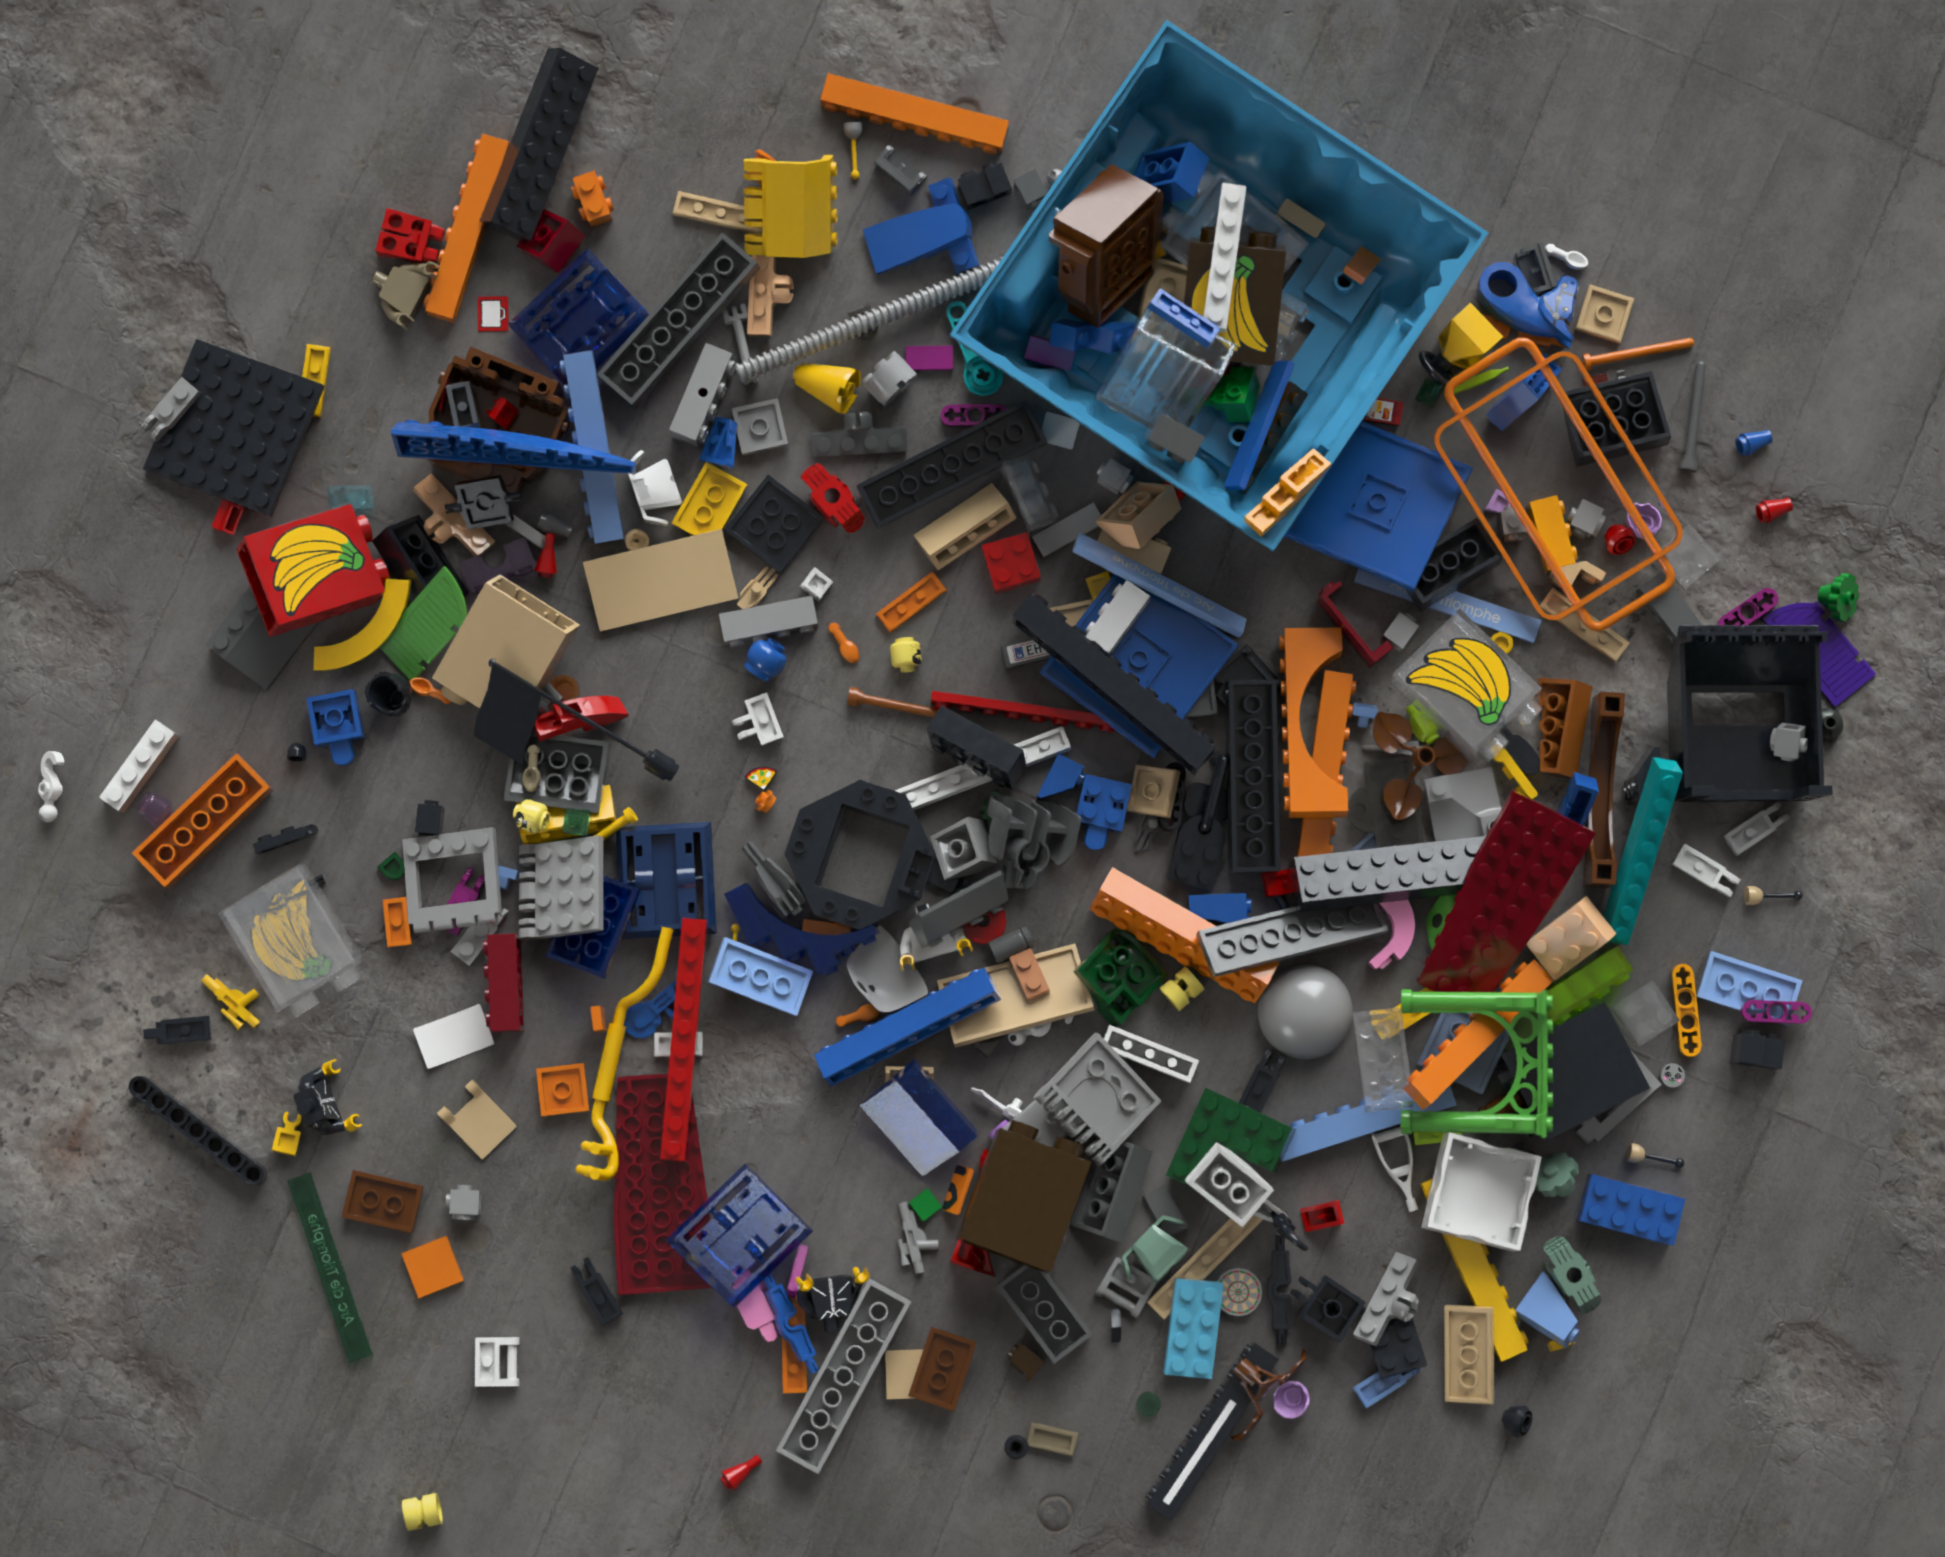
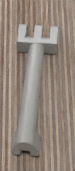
M740 304L741 314L737 313L736 306H732L733 315L729 316L727 308L723 310L726 326L733 324L741 362L743 360L747 362L750 355L742 322L748 321L745 304ZM754 376L751 381L747 379L744 385H748L749 382L756 383L758 378Z

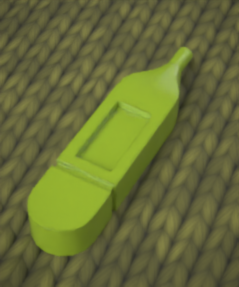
M1509 367L1489 370L1471 377L1454 389V395L1492 381L1502 373L1509 371Z

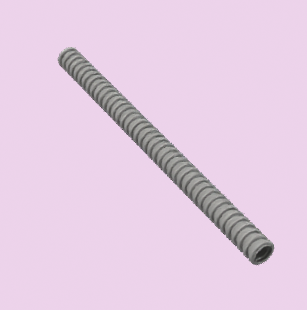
M1000 257L999 261L993 260L991 264L987 262L986 266L980 265L979 269L973 268L971 272L967 270L966 274L960 273L959 277L952 276L951 280L947 278L944 283L940 281L939 285L932 284L931 288L927 286L924 291L920 289L918 293L912 292L911 296L905 295L904 299L900 297L898 301H891V304L885 303L884 307L880 305L877 310L873 308L871 312L865 311L864 315L858 314L857 318L853 316L849 321L845 319L844 323L838 322L837 326L830 325L829 329L825 327L822 332L818 330L817 334L810 333L809 337L805 335L802 340L798 338L796 342L790 341L789 345L783 344L782 348L778 346L776 350L773 351L771 349L767 354L763 352L762 356L756 355L754 359L748 358L747 362L743 360L740 365L736 363L734 369L737 377L742 383H745L747 379L751 381L754 376L758 378L759 374L766 375L767 371L771 373L774 368L778 370L780 366L786 367L787 363L793 364L794 360L798 362L802 357L806 359L807 355L813 356L814 352L820 353L822 349L825 351L829 346L833 348L834 344L840 345L841 341L848 342L849 338L853 340L856 335L860 337L861 333L868 334L869 330L873 332L876 327L880 329L882 325L888 326L889 322L895 323L896 319L900 321L902 317L908 318L909 314L915 315L916 311L922 312V309L925 308L927 310L929 306L935 307L936 303L942 304L943 300L947 302L951 297L955 299L956 295L962 296L963 292L969 293L971 289L975 291L976 287L982 288L1003 257Z

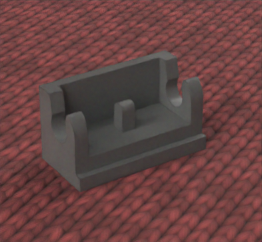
M890 145L874 160V167L909 196L914 193L927 177L925 173L920 171Z
M1543 242L1522 248L1520 252L1515 253L1520 271L1537 296L1550 292L1557 286Z

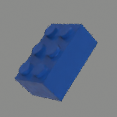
M1191 142L1143 152L1134 176L1160 189L1163 192V204L1194 198L1202 175L1206 170L1209 157Z

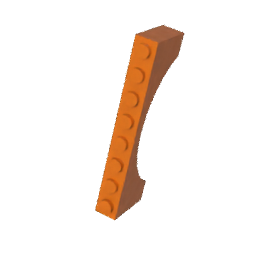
M1284 628L1283 636H1279V650H1283L1284 657L1279 662L1280 673H1284V681L1280 683V695L1285 696V704H1281V718L1286 719V727H1282V741H1286V750L1282 752L1283 764H1287V773H1283V787H1288V796H1284V810H1288L1289 818L1346 817L1348 813L1347 787L1329 778L1315 764L1305 747L1299 721L1301 700L1309 683L1326 665L1341 657L1342 628Z

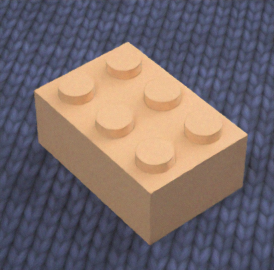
M1585 896L1534 934L1526 945L1555 981L1607 943L1616 932L1590 899Z

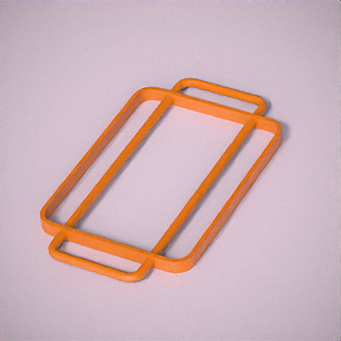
M1517 338L1447 382L1444 396L1455 416L1442 423L1436 429L1433 443L1488 535L1502 554L1504 561L1525 595L1541 617L1548 620H1559L1576 611L1588 629L1603 631L1664 594L1673 586L1675 572L1665 554L1679 545L1683 533L1681 524L1581 360L1575 354L1557 352L1544 359L1532 340ZM1524 347L1529 351L1536 363L1535 366L1466 409H1462L1454 396V389L1458 385L1517 348ZM1567 357L1575 363L1672 521L1676 530L1675 538L1663 549L1660 548L1550 369L1548 363L1556 358ZM1539 369L1653 553L1647 559L1581 600L1466 416ZM1457 420L1572 604L1560 613L1548 615L1541 609L1440 444L1442 431ZM1655 560L1658 561L1666 575V579L1662 584L1600 622L1592 620L1584 607L1586 603Z

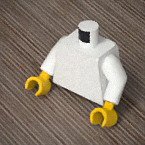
M929 904L915 907L916 914L929 908ZM911 927L906 928L900 943L901 971H904V965L906 964L912 965V970H914L916 962L958 951L963 956L962 949L969 947L972 952V945L962 931L953 937L950 934L942 937L943 942L933 948L930 945L922 948Z

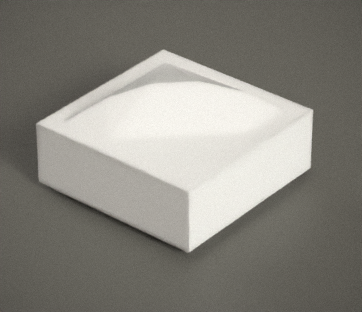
M814 567L799 587L819 601L833 581Z

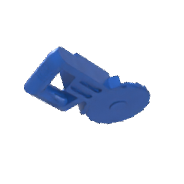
M677 979L651 1002L645 1000L644 1003L635 1004L627 1010L624 1026H626L628 1034L639 1039L651 1036L656 1031L658 1024L662 1025L661 1013L663 1011L673 1020L674 1009L671 1011L668 1006L675 1001L674 988L676 987Z

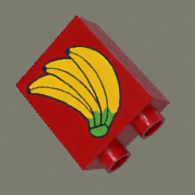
M352 504L244 536L236 548L269 637L376 604L384 594L386 579H390L387 567L381 558L373 560L367 543L373 540L371 526L365 515L356 517Z

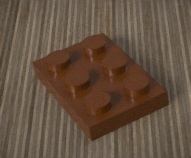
M353 1170L342 1217L413 1233L424 1186Z
M931 1326L908 1396L954 1411L977 1341Z

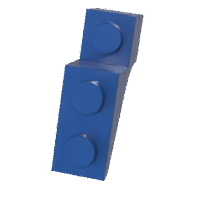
M1061 319L1052 322L1050 345L1071 351L1090 348L1111 354L1135 347L1138 339V323L1104 322L1097 328L1087 322Z

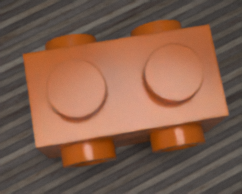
M595 170L572 178L575 185L571 186V190L575 200H581L583 207L578 209L583 222L588 220L592 228L612 221L610 212L614 211L610 197L605 199L602 190H605L606 186L602 176L597 177Z

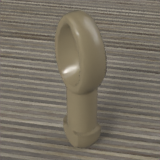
M531 745L527 750V753H529L528 768L524 771L522 778L524 787L530 792H533L538 787L541 778L540 772L537 769L538 754H540V749L537 745Z

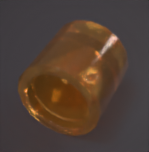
M553 676L549 684L565 699L564 701L581 697L579 684L571 676Z

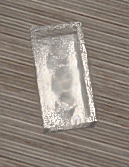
M1401 1007L1353 1013L1352 1022L1365 1113L1413 1107L1414 1100L1403 1090L1409 1083L1406 1079L1410 1075Z

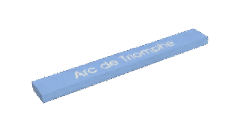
M1079 533L1072 550L1073 553L1237 638H1240L1243 634L1246 618L1082 533Z
M1358 569L1354 583L1414 603L1403 587ZM1457 591L1428 607L1497 632L1507 633L1512 637L1530 643L1535 642L1541 623L1539 619Z

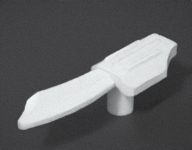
M973 1087L970 1089L981 1099L1003 1111L1002 1114L1009 1120L1014 1119L1022 1112L1020 1107L1023 1102L1018 1098H1015L1012 1104H1008L1006 1107L985 1091Z

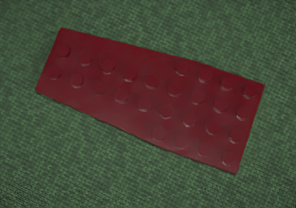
M1512 790L1464 878L1465 883L1461 891L1458 890L1454 899L1455 904L1444 920L1446 923L1440 935L1437 934L1434 941L1435 946L1430 956L1427 955L1424 962L1425 967L1420 977L1416 978L1418 984L1433 992H1493L1561 895L1596 833L1533 799Z
M668 1073L617 1077L616 1145L619 1155V1166L615 1174L614 1235L618 1295L715 1288L711 1217L693 1094L686 1160L660 1159Z

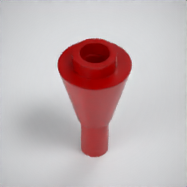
M546 533L544 548L534 571L539 572L538 576L552 578L553 574H558L554 550L555 534Z
M755 1455L746 1463H741L721 1471L723 1475L720 1478L722 1484L727 1490L732 1488L735 1491L750 1474V1471L762 1463L761 1458Z

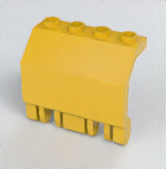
M824 155L821 160L808 162L744 159L743 170L747 171L744 173V179L762 180V187L744 188V194L747 195L744 196V218H748L744 220V226L762 227V234L749 233L744 235V241H748L744 243V252L748 255L806 258L831 253L834 246H837L838 234L834 232V223H837L838 218L837 209H834V200H837L838 191L837 186H833V176H837V162H833V155Z

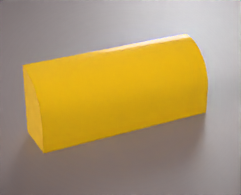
M610 785L604 786L599 813L546 806L550 813V821L545 830H541L536 834L522 829L519 830L523 845L598 833L617 820Z

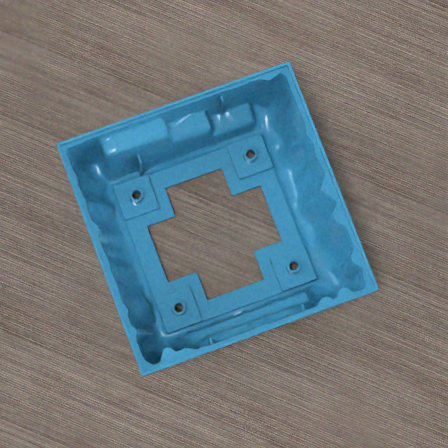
M1166 20L959 320L950 337L1273 552L1327 471L1299 502L1262 537L1244 522L1245 516L1262 502V497L1279 483L1280 477L1312 449L1321 454L1331 465L1333 464L1476 253L1488 232ZM1191 142L1209 157L1206 170L1202 175L1194 198L1163 204L1162 224L1189 242L1190 237L1200 238L1201 227H1213L1217 221L1222 183L1246 186L1242 221L1256 231L1278 234L1277 245L1285 246L1286 251L1302 261L1282 290L1281 303L1315 325L1291 361L1295 365L1289 378L1290 382L1300 387L1308 396L1246 495L1237 490L1229 491L1224 487V484L1241 445V442H1236L1233 439L1232 434L1241 432L1245 435L1249 422H1228L1225 412L1219 411L1213 406H1203L1198 414L1171 395L1157 390L1156 385L1120 362L1129 348L1111 354L1090 348L1076 350L1070 371L1024 358L1031 334L1050 339L1052 322L1069 319L1086 322L1068 312V302L1064 300L1058 289L1060 248L1048 240L1049 232L1054 229V216L1058 211H1062L1097 178L1101 171L1106 170L1111 164L1134 175L1143 152ZM1285 199L1291 200L1325 222V228L1317 238L1312 237L1278 215V210ZM1361 246L1381 258L1378 265L1363 284H1359L1342 272ZM1339 278H1346L1350 285L1348 287H1341L1337 280ZM1120 307L1105 322L1137 323L1138 317ZM1257 397V399H1256L1255 407H1256L1257 402H1258V400H1259L1258 397ZM1156 412L1170 417L1205 437L1191 463L1185 461L1184 464H1181L1166 456L1168 451L1165 449L1163 452H1159L1145 444L1147 439L1143 438V435Z

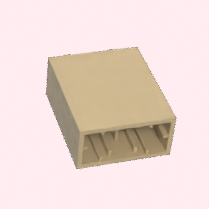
M498 575L485 582L432 679L443 685L441 693L448 700L459 705H465L469 701L480 708L488 689L492 668L489 667L488 662L494 658L496 663L542 690L543 686L549 681L580 625L507 578Z

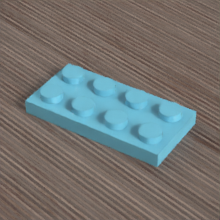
M1184 1278L1174 1279L1163 1369L1165 1375L1212 1379L1224 1285L1222 1282Z

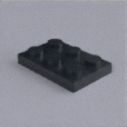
M1367 1307L1362 1308L1360 1311L1361 1318ZM1397 1318L1391 1319L1377 1346L1370 1344L1381 1380L1427 1366L1413 1318L1406 1322Z

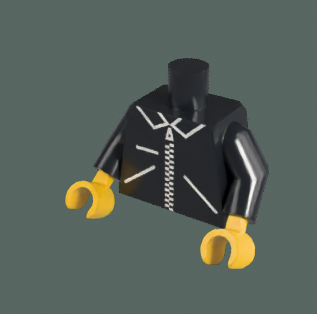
M335 1059L325 1062L322 1065V1069L319 1067L303 1075L300 1078L299 1091L293 1094L297 1111L300 1113L304 1125L314 1128L322 1135L343 1132L345 1129L353 1132L362 1126V1124L356 1125L353 1120L359 1117L358 1114H353L344 1122L342 1121L339 1109L325 1078V1075L331 1076L341 1071V1068L337 1070L332 1069V1063L337 1061Z
M854 1267L852 1269L853 1278L852 1275H836L811 1279L808 1274H806L805 1280L796 1277L795 1282L798 1285L797 1303L812 1319H823L825 1332L838 1331V1316L850 1314V1309L854 1307L863 1283L869 1279L866 1267H864L862 1273L859 1272L858 1267Z

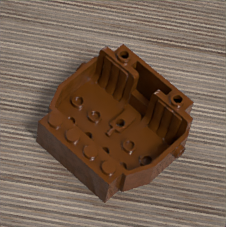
M1113 164L1106 170L1101 171L1097 178L1062 211L1056 213L1053 219L1054 229L1049 232L1048 237L1050 243L1060 248L1058 289L1064 300L1068 302V312L1097 328L1154 275L1155 250L1162 231L1163 192Z
M471 346L465 359L454 356L452 362L448 364L446 371L441 372L438 379L440 386L429 409V422H440L443 425L454 426L449 399L447 400L444 417L440 412L448 376L451 384L470 381L472 384L482 429L515 432L561 441L563 434H566L570 425L568 407L565 400L562 399L564 392L558 381ZM489 368L511 376L510 381L502 379L497 372ZM538 387L541 388V389H544V390H546V391L540 392V391L538 390ZM500 397L508 400L519 410L507 430L498 426L486 413L487 409L492 411L496 405L493 400H499ZM427 459L432 466L467 480L502 475L505 489L508 493L522 491L525 483L530 484L546 469L545 467Z

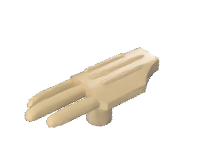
M768 566L740 592V599L737 603L738 607L741 609L751 608L760 602L766 595L768 588L778 577V574H775L767 585L763 587L776 571L774 568L768 572L760 583L758 581L769 569Z

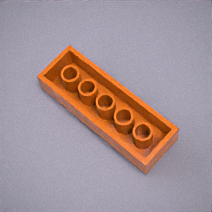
M236 753L138 846L132 854L165 888L171 889L255 809L273 789L242 756Z

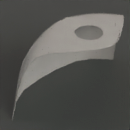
M881 925L854 950L848 958L846 966L854 985L877 1010L891 1012L926 996L928 989L917 969L912 970V965H904V971H901L900 945ZM857 981L860 982V983L864 986V988L866 989L867 993H865V992L860 988V986L858 985ZM869 985L875 988L874 992L870 990Z

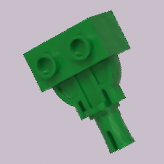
M1231 367L1229 374L1220 376L1215 380H1207L1202 386L1183 385L1181 396L1183 400H1203L1204 406H1213L1215 409L1225 412L1228 422H1251L1260 385L1254 367Z

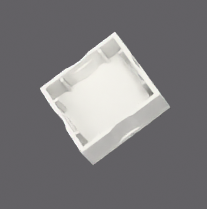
M1450 1132L1443 1134L1421 1228L1512 1252L1520 1251L1528 1219V1205L1535 1189L1542 1157L1511 1148L1494 1147L1483 1141Z

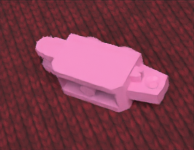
M743 1261L732 1265L729 1268L735 1285L732 1286L730 1293L747 1327L751 1329L759 1328L762 1336L768 1342L774 1341L778 1337L776 1327L772 1321L774 1320L775 1313L764 1293L767 1291V1287L762 1277L757 1279L756 1275H752Z

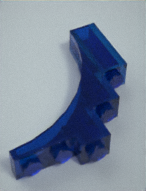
M744 883L724 894L749 945L763 946L771 941L769 937L772 936L784 960L791 959L794 962L805 956L803 952L806 951L818 975L825 974L827 977L839 971L837 966L841 965L842 962L838 955L841 954L842 957H845L855 952V946L861 943L867 946L877 940L875 936L880 934L876 925L840 935H820L803 931L787 924L771 913L758 899L749 883Z

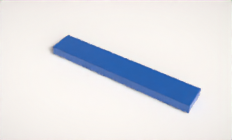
M1290 360L1276 361L1274 366L1271 367L1253 412L1251 422H1249L1224 484V487L1229 491L1245 490L1293 371L1295 364Z

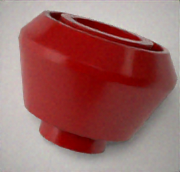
M1624 525L1610 526L1604 537L1607 551L1614 555H1622L1628 552L1635 544L1636 535Z

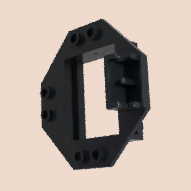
M858 780L801 808L784 854L814 915L857 930H862L920 901L936 856L907 796L863 780ZM846 809L909 829L883 907L820 886Z

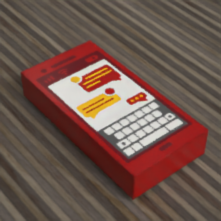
M1377 398L1363 418V421L1399 427L1403 402Z

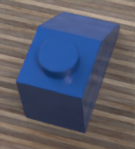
M1058 753L1037 795V799L1043 800L1073 790L1075 785L1080 786L1085 777V773L1082 772L1084 766Z

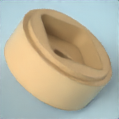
M632 529L625 536V545L629 551L648 547L649 538L643 530Z

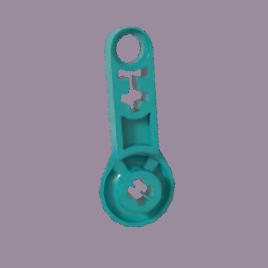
M960 301L950 303L946 310L952 330L961 318H953L950 315L951 310L954 307L962 308L964 313L967 310L966 305ZM957 342L965 359L964 382L967 388L980 396H987L996 392L1002 385L1003 372ZM981 371H984L985 374H990L985 382L983 379H977Z

